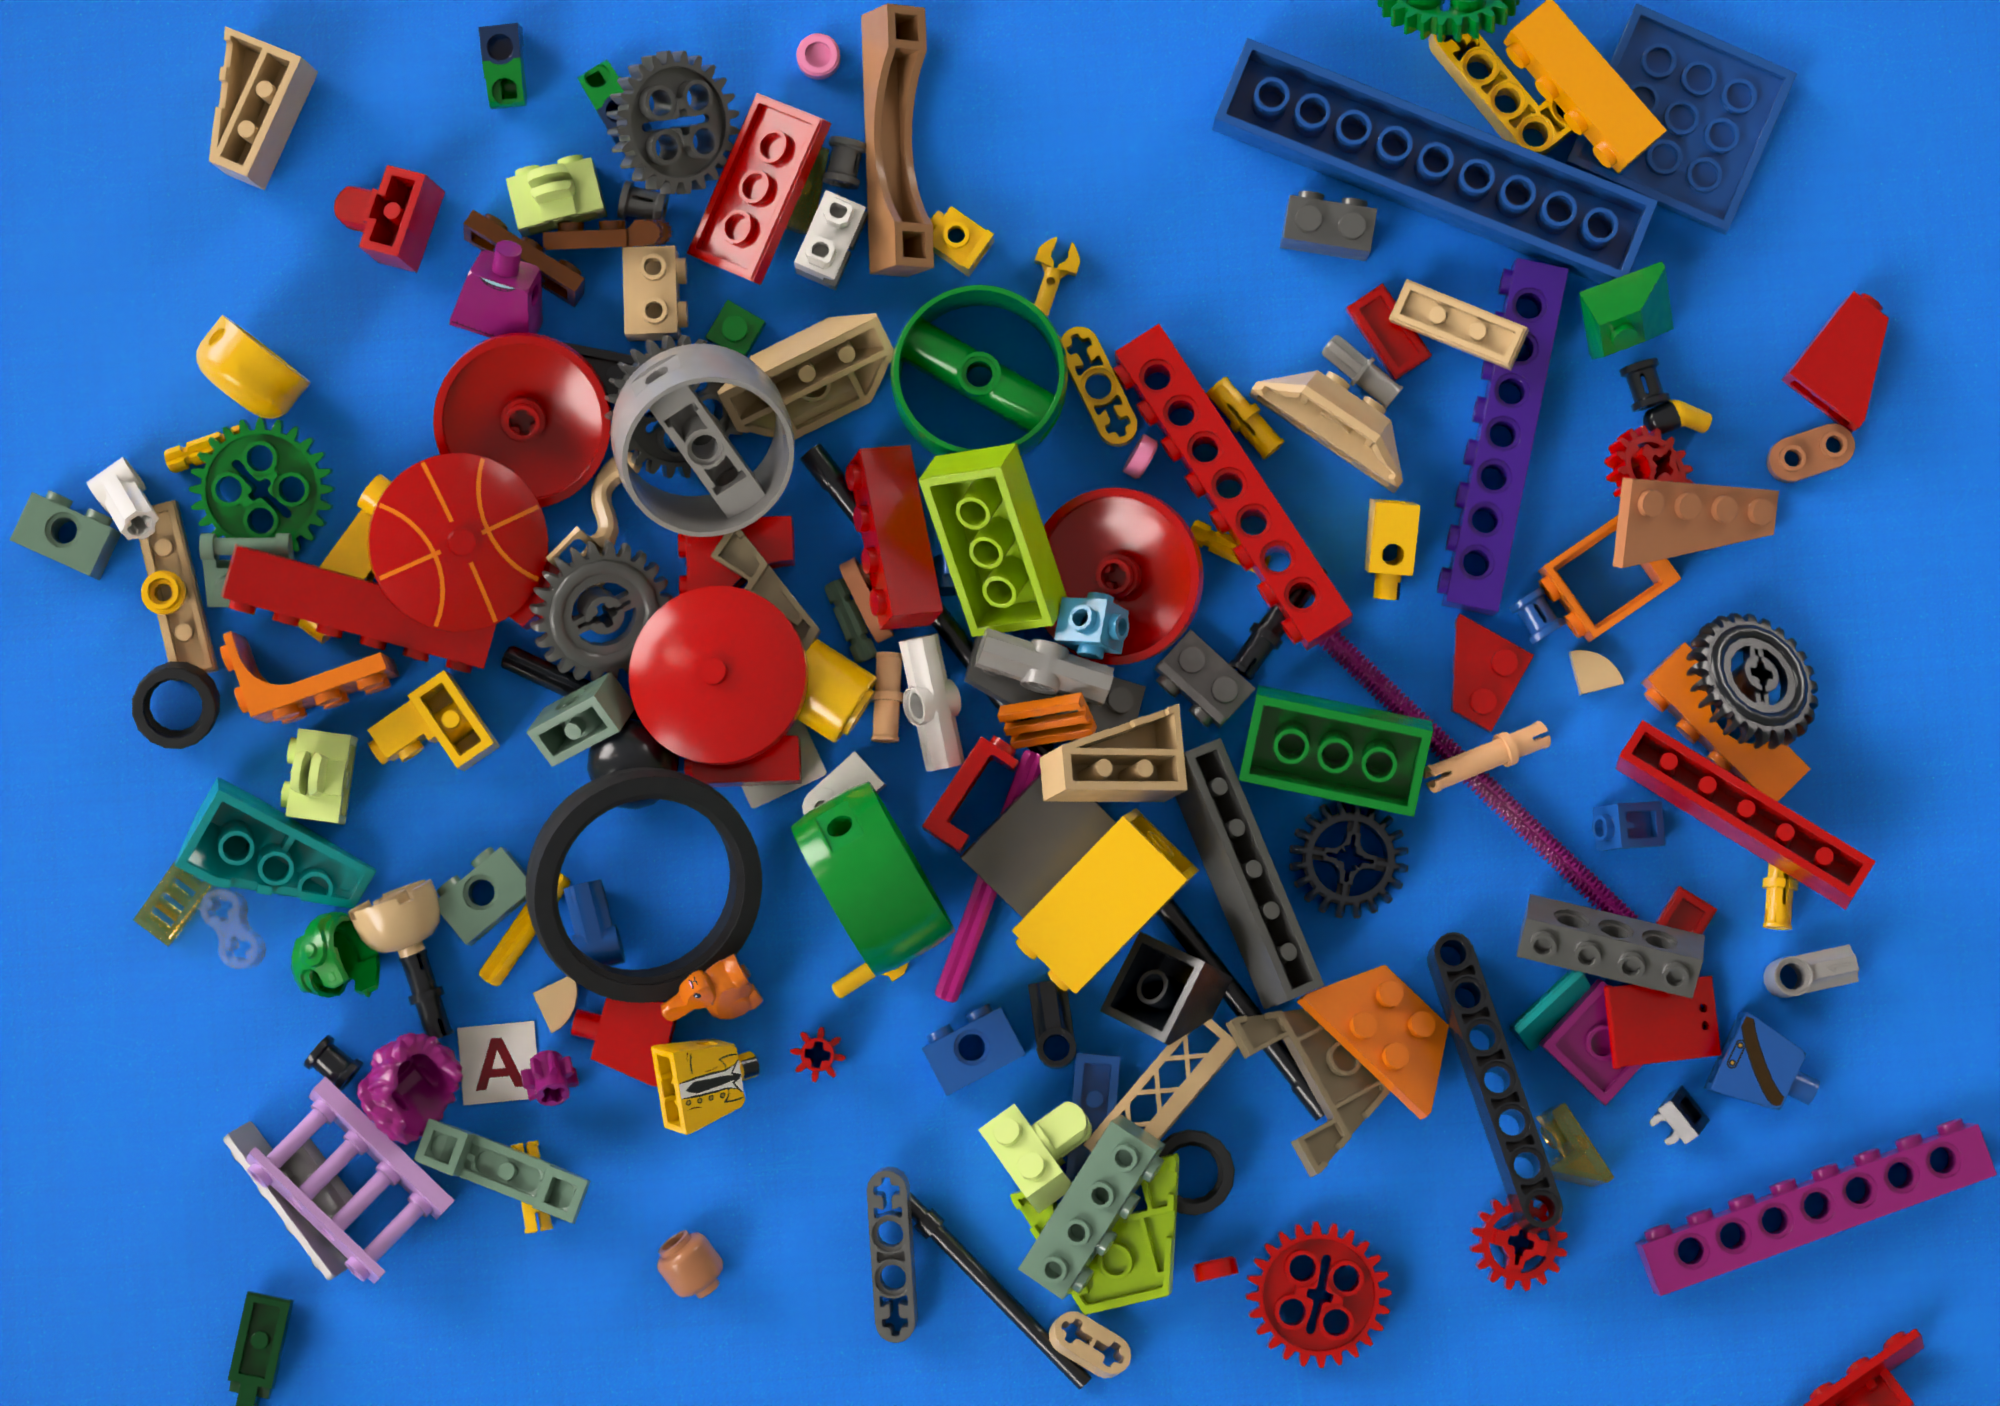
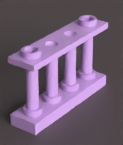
M325 1076L309 1095V1098L314 1102L311 1105L312 1111L267 1156L254 1147L245 1160L251 1165L247 1171L264 1188L271 1185L325 1236L348 1259L345 1262V1266L354 1276L363 1282L368 1278L375 1284L386 1272L376 1262L421 1216L427 1217L431 1214L437 1220L455 1200L401 1148L391 1141L386 1134L377 1129L376 1125ZM334 1121L346 1133L343 1136L345 1141L298 1188L279 1169L324 1123L331 1124ZM366 1152L378 1163L375 1167L376 1174L330 1219L312 1199L357 1154L363 1155ZM398 1183L410 1194L407 1198L409 1204L363 1250L344 1231L389 1185L395 1186Z

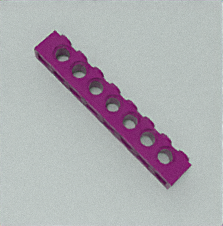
M1962 1118L1954 1119L1936 1126L1938 1134L1922 1139L1920 1133L1912 1134L1896 1140L1895 1145L1897 1148L1882 1154H1880L1878 1148L1867 1150L1854 1155L1855 1164L1838 1169L1837 1163L1829 1164L1811 1171L1813 1179L1797 1184L1795 1178L1787 1179L1769 1186L1771 1194L1755 1199L1753 1193L1742 1195L1728 1201L1730 1209L1713 1214L1711 1208L1704 1209L1686 1216L1688 1224L1671 1229L1670 1224L1666 1223L1644 1231L1646 1239L1635 1242L1653 1293L1663 1296L1996 1176L1997 1173L1979 1125L1974 1123L1964 1124ZM1938 1147H1942L1948 1154V1164L1940 1172H1936L1930 1164L1931 1153ZM1900 1162L1906 1168L1907 1177L1902 1185L1894 1187L1889 1182L1888 1171L1893 1164ZM1859 1177L1865 1185V1193L1859 1201L1852 1202L1847 1197L1846 1186L1851 1179ZM1817 1192L1823 1199V1209L1817 1216L1810 1217L1805 1212L1804 1201L1809 1194ZM1776 1207L1782 1216L1781 1225L1777 1230L1767 1232L1762 1225V1216L1767 1209ZM1734 1222L1740 1230L1739 1241L1734 1246L1725 1247L1720 1240V1231L1727 1223ZM1692 1237L1698 1244V1254L1692 1261L1683 1262L1678 1255V1246L1682 1240Z

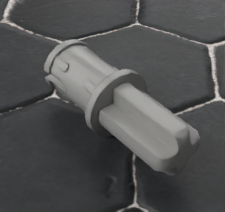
M1335 335L1323 348L1322 355L1352 380L1350 385H1359L1380 402L1385 409L1403 389L1401 385L1399 386L1386 373L1373 364L1376 359L1373 357L1370 360L1367 359L1340 335Z

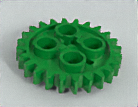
M1377 0V5L1382 7L1383 18L1391 17L1392 27L1404 24V34L1406 35L1418 30L1422 40L1426 39L1430 34H1436L1438 42H1443L1446 35H1452L1457 42H1461L1462 34L1468 33L1472 38L1479 39V30L1481 29L1492 34L1495 32V24L1506 26L1508 16H1515L1516 6L1520 4V0H1451L1448 11H1443L1445 0Z
M258 418L255 430L251 429L246 419L240 420L239 434H236L229 426H225L223 434L226 441L222 442L217 438L210 437L208 441L214 452L212 454L198 452L197 454L206 463L205 468L191 469L193 475L201 478V484L189 487V491L201 494L202 500L193 504L191 508L192 510L205 509L207 514L200 520L199 526L213 524L215 529L212 533H215L217 538H221L223 535L226 538H272L276 536V533H291L293 550L295 552L300 551L301 544L298 537L303 536L305 539L313 541L316 537L310 526L314 524L323 527L327 523L318 515L319 510L333 509L331 503L323 500V494L335 491V487L323 484L322 478L330 475L333 470L330 468L319 469L317 464L325 457V452L311 454L309 449L312 447L315 439L310 437L300 443L297 440L300 428L295 426L285 434L283 433V420L280 419L276 420L271 430H268L265 418ZM258 445L266 446L273 455L272 464L265 471L254 467L251 461V453ZM235 460H239L257 481L261 482L268 479L271 482L268 492L291 511L292 515L290 518L283 516L268 497L255 498L253 494L257 487L233 466ZM228 476L237 479L242 487L240 497L234 502L226 500L220 492L221 482ZM290 476L300 479L305 487L303 497L297 502L290 501L283 494V483ZM258 508H265L273 515V526L266 533L259 532L252 525V514Z

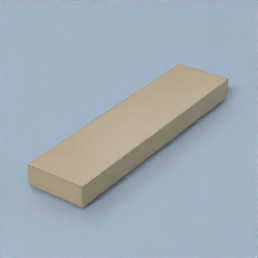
M172 500L152 505L159 517L155 525V532L144 540L139 539L147 575L149 576L154 572L162 570L170 571L178 575L186 587V599L178 611L169 615L157 614L168 662H188L202 668L207 674L219 671L178 501ZM165 585L158 590L159 600L166 601L171 597L172 590L170 586Z

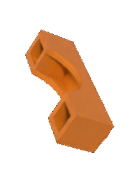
M1685 642L1677 646L1641 682L1647 689L1644 696L1660 712H1664L1667 709L1679 721L1675 727L1682 736L1692 744L1698 740L1710 752L1706 757L1708 760L1778 802L1811 768L1788 745L1781 744L1775 749H1769L1768 741L1762 747L1755 749L1753 743L1744 742L1743 744H1738V740L1728 734L1723 735V730L1716 721L1709 723L1710 718L1713 716L1711 706L1698 708L1699 703L1708 695L1707 692L1702 690L1690 692L1691 687L1702 677L1686 675L1687 670L1698 663V661H1688L1686 659L1692 649Z

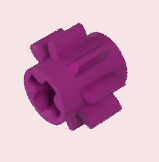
M546 1050L537 1053L530 1058L531 1069L521 1070L523 1088L527 1089L528 1099L530 1101L537 1099L540 1104L545 1106H555L563 1103L569 1098V1087L579 1085L576 1068L572 1066L571 1057H562L556 1051Z

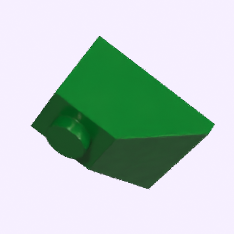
M1662 261L1579 292L1588 351L1592 359L1605 357L1630 348L1674 329L1666 268Z

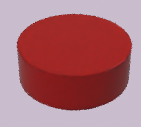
M1233 1256L1194 1264V1267H1192L1196 1283L1239 1273L1236 1258H1233Z

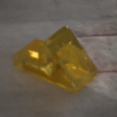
M1565 1102L1548 1108L1536 1117L1542 1126L1540 1128L1542 1137L1551 1148L1557 1149L1560 1153L1558 1157L1549 1162L1554 1179L1594 1187L1608 1183L1614 1178Z

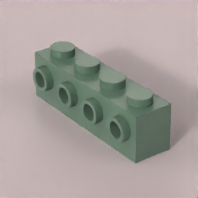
M1123 1115L1113 1119L1018 1270L1062 1300L1073 1291L1080 1294L1094 1273L1089 1268L1096 1254L1103 1257L1115 1241L1118 1234L1113 1232L1112 1229L1121 1216L1127 1220L1138 1205L1141 1197L1135 1193L1142 1181L1146 1180L1150 1183L1162 1167L1164 1160L1159 1155L1166 1144Z

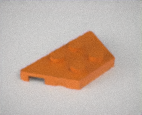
M1382 965L1306 993L1298 999L1297 1003L1420 1120L1428 1117L1432 1111L1449 1025L1386 965Z

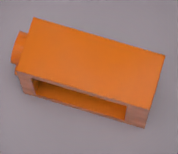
M1618 515L1538 570L1543 577L1538 582L1540 587H1543L1546 591V596L1552 602L1559 600L1568 613L1564 616V620L1569 629L1578 639L1584 636L1588 643L1681 580V577L1668 559L1640 564L1654 585L1596 625L1592 622L1557 571L1614 531H1617Z

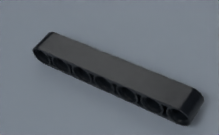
M1456 932L1447 933L1441 936L1429 950L1427 956L1428 968L1515 1220L1519 1227L1526 1232L1532 1234L1542 1233L1560 1220L1563 1212L1562 1200L1473 945L1463 934ZM1441 948H1454L1460 955V964L1452 966L1445 963L1441 958ZM1459 988L1469 990L1474 996V1007L1466 1008L1458 1004L1455 999V990ZM1478 1030L1487 1035L1489 1039L1488 1050L1476 1049L1471 1044L1470 1031ZM1493 1072L1502 1078L1504 1082L1503 1092L1495 1093L1486 1087L1484 1082L1485 1073ZM1501 1115H1510L1516 1119L1519 1127L1517 1135H1507L1501 1130L1499 1126ZM1516 1157H1523L1531 1162L1534 1171L1532 1178H1522L1516 1173L1514 1169ZM1531 1200H1539L1546 1205L1548 1218L1545 1222L1535 1220L1529 1213Z

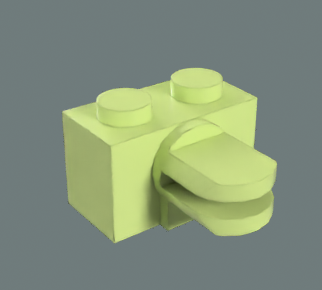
M571 155L557 161L558 164L542 167L539 165L526 166L517 169L515 176L506 178L517 227L523 237L558 229L557 223L587 222L608 216L596 167L591 157L583 159V155Z
M298 728L297 738L291 737L287 751V762L293 765L291 779L284 782L281 792V807L286 808L285 816L345 825L358 742L357 737Z
M1069 1101L1060 1104L1033 1125H1030L1014 1103L978 1130L1026 1199L1040 1213L1064 1196L1072 1184L1060 1167L1066 1163L1063 1157L1090 1138L1092 1125L1085 1112L1077 1104Z

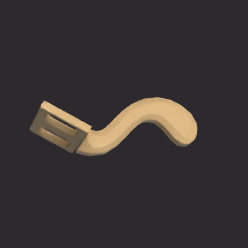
M628 452L627 462L637 474L642 464L637 466L631 463L633 452ZM614 456L598 472L591 491V504L598 525L597 531L592 536H589L576 526L546 557L554 566L557 567L554 558L559 557L576 539H580L586 544V548L580 553L583 557L587 553L588 541L595 544L599 553H602L606 539L615 545L619 528L611 497L614 489L622 481ZM606 582L591 585L588 588L595 586L602 587Z

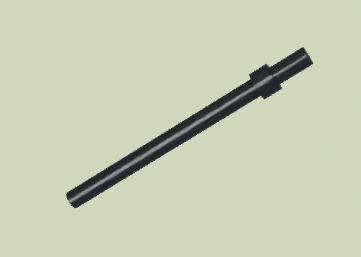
M910 1192L912 1219L916 1222L913 1227L925 1239L930 1237L1079 1390L1086 1385L1092 1377L1080 1365L1053 1348L1049 1341V1333L944 1227L943 1222L945 1220L933 1208L928 1210Z

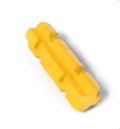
M239 425L231 427L236 434L240 433ZM219 431L186 443V447L178 445L164 451V458L168 469L172 473H178L189 469V465L192 463L195 466L204 464L205 462L198 457V452L212 454L214 449L211 447L208 439L214 437L224 442L226 441L224 434Z
M1200 520L1193 522L1190 529L1199 547L1202 548L1203 545L1209 547L1208 551L1240 566L1232 551L1237 544L1231 535L1227 533L1221 535L1218 530L1217 532L1211 530L1212 526ZM1270 555L1265 559L1266 566H1268L1271 560Z

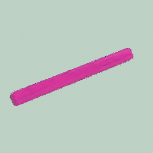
M1030 750L1023 752L1001 813L1040 774V757L1043 755ZM979 875L975 881L935 990V995L938 998L951 1003H955L959 998L997 895Z

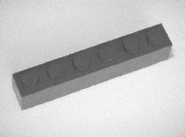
M1221 738L1184 752L1188 790L1175 797L1264 1010L1325 986Z

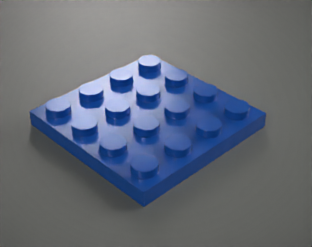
M1636 4L1609 65L1667 131L1619 174L1612 167L1607 168L1599 162L1593 153L1594 146L1583 134L1577 135L1565 164L1658 200V206L1725 235L1730 228L1797 73Z

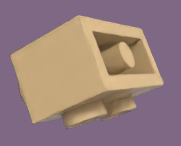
M675 245L622 247L624 334L629 342L646 341L648 339L661 341L663 335H669L673 340H679L681 328L688 327L687 301H680L679 284H687L686 258H679Z

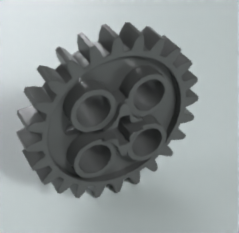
M671 51L657 52L656 56L641 57L642 64L628 66L631 77L618 78L617 82L624 92L610 95V98L619 106L618 110L607 112L606 116L617 120V126L609 129L607 135L618 136L620 140L611 150L613 153H625L626 157L622 160L620 167L622 169L635 167L631 180L634 182L646 180V190L660 189L661 194H675V192L677 194H690L691 189H705V180H718L719 176L716 168H724L727 162L723 153L731 152L734 146L728 141L729 135H736L740 132L738 128L730 125V119L737 117L739 111L728 110L727 106L734 99L735 95L734 93H722L721 89L726 84L727 79L725 77L712 79L716 66L714 64L702 65V56L700 55L687 56L686 51H675L672 53ZM688 90L690 91L692 97L690 105L687 101ZM650 96H652L654 100L653 112L651 111L649 106ZM701 114L705 116L703 123L673 126L645 132L642 130V125L648 122L672 120L679 117H691ZM694 135H696L698 140L697 149H695L693 144ZM657 140L659 141L660 146H661V151H660L659 156H658V154H657V152H656V142H657Z
M681 334L677 346H675L671 336L663 335L661 348L654 341L648 339L646 340V354L636 349H631L630 353L634 363L632 365L623 362L617 364L625 375L622 379H609V382L617 387L618 391L617 394L605 395L604 399L615 404L626 381L643 363L668 349L691 344L690 337ZM698 339L694 344H707V341ZM707 382V386L702 391L696 392L702 402L706 399L713 400L715 405L713 415L719 420L722 430L727 437L730 434L742 435L743 432L736 430L717 393L725 383ZM700 383L691 385L694 391L699 387ZM613 410L604 414L606 419L612 420ZM651 411L644 414L630 440L628 452L635 450L630 462L639 466L647 459L646 471L651 474H655L662 465L663 476L667 478H672L676 467H678L681 476L690 478L691 466L676 446L666 448L664 444L666 432L660 423L657 422L651 432L646 431V426L651 422L657 421ZM701 435L692 444L705 445L712 439V436Z

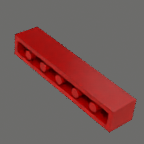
M235 544L221 593L222 598L230 600L228 608L255 615L256 608L273 611L272 620L298 627L300 619L317 623L316 632L342 638L344 631L361 635L360 644L385 650L387 643L404 647L402 653L404 656L428 662L431 654L447 659L445 667L470 674L473 666L484 669L496 627L495 624L487 628L466 632H450L430 628L415 622L399 611L387 599L377 582Z
M1644 720L1641 721L1618 757L1616 770L1845 910L1876 862Z

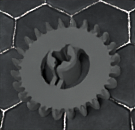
M608 539L604 541L602 553H599L593 542L588 541L587 553L584 557L577 549L570 547L572 559L570 564L559 557H555L554 561L560 572L556 575L548 571H542L543 577L550 583L549 588H533L534 592L544 600V603L529 605L533 613L542 616L541 619L530 622V627L534 631L545 632L541 637L535 639V643L541 648L551 647L544 654L547 661L553 662L561 658L557 665L561 673L568 672L575 666L573 676L576 680L583 679L588 671H590L592 681L602 677L604 672H612L617 679L619 669L621 668L629 675L632 651L642 628L659 608L673 599V596L669 593H660L668 585V580L663 576L654 579L659 571V566L655 562H650L648 566L644 567L646 554L643 551H637L636 555L631 559V547L627 543H622L621 549L616 554L613 543ZM607 582L616 583L625 588L626 591L614 596L604 587H588ZM578 598L577 611L579 614L572 617L573 606ZM601 603H604V605L602 606V610L604 613L600 616H596L598 614L597 606ZM633 608L630 624L625 632L614 640L603 643L589 642L579 636L590 629L604 635L615 632L624 621V612Z

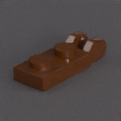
M660 219L634 220L627 229L625 220L599 221V230L584 231V222L557 223L558 232H543V248L553 250L655 246L666 244L667 241H670L669 239L672 237L671 233L673 231H671L672 226H669V222Z

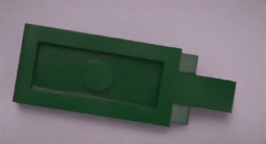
M253 1291L247 1292L228 1381H231L229 1391L238 1393L236 1406H259L260 1398L270 1399L272 1389L275 1388L294 1300Z

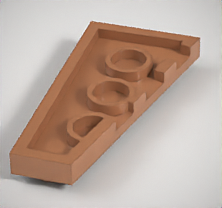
M1622 478L1613 567L1626 568L1774 535L1779 491Z

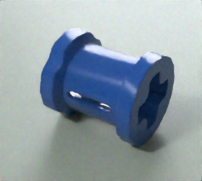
M1543 587L1536 589L1509 607L1512 613H1518L1531 633L1529 640L1532 645L1566 624L1563 618L1556 617L1543 595L1546 591Z

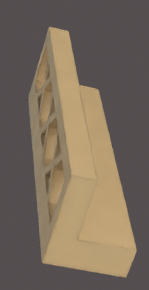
M1210 1019L1203 1025L1220 1039L1208 1053L1189 1054L1188 1035L1190 1033L1171 1045H1167L1083 1145L1092 1152L1113 1119L1125 1111L1126 1118L1132 1121L1130 1108L1132 1101L1137 1096L1156 1094V1115L1151 1121L1133 1123L1139 1127H1145L1144 1130L1161 1140L1238 1049L1233 1037ZM1183 1042L1184 1055L1171 1056ZM1202 1059L1191 1072L1190 1060ZM1185 1060L1186 1079L1179 1087L1160 1088L1159 1070L1165 1062ZM1154 1077L1155 1089L1143 1090ZM1173 1093L1162 1106L1161 1094Z

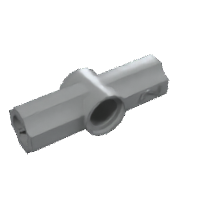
M989 628L984 632L976 655L975 667L1019 680L1020 685L1028 690L1046 695H1057L1058 693L1068 695L1082 692L1086 702L1102 706L1105 703L1114 677V668L1071 655L1069 650L1060 644L1040 639H1034L1030 642Z

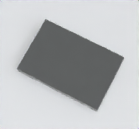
M1040 772L968 847L960 858L1024 918L1116 822L1096 802L1043 801Z

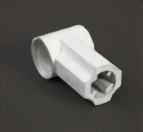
M121 457L87 481L92 494L112 516L119 531L127 540H144L155 532V525L159 517L143 492L146 490L144 482L124 457Z

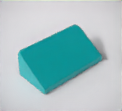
M1570 969L1509 1026V1030L1527 1050H1535L1539 1046L1538 1043L1589 990L1591 985L1584 973Z

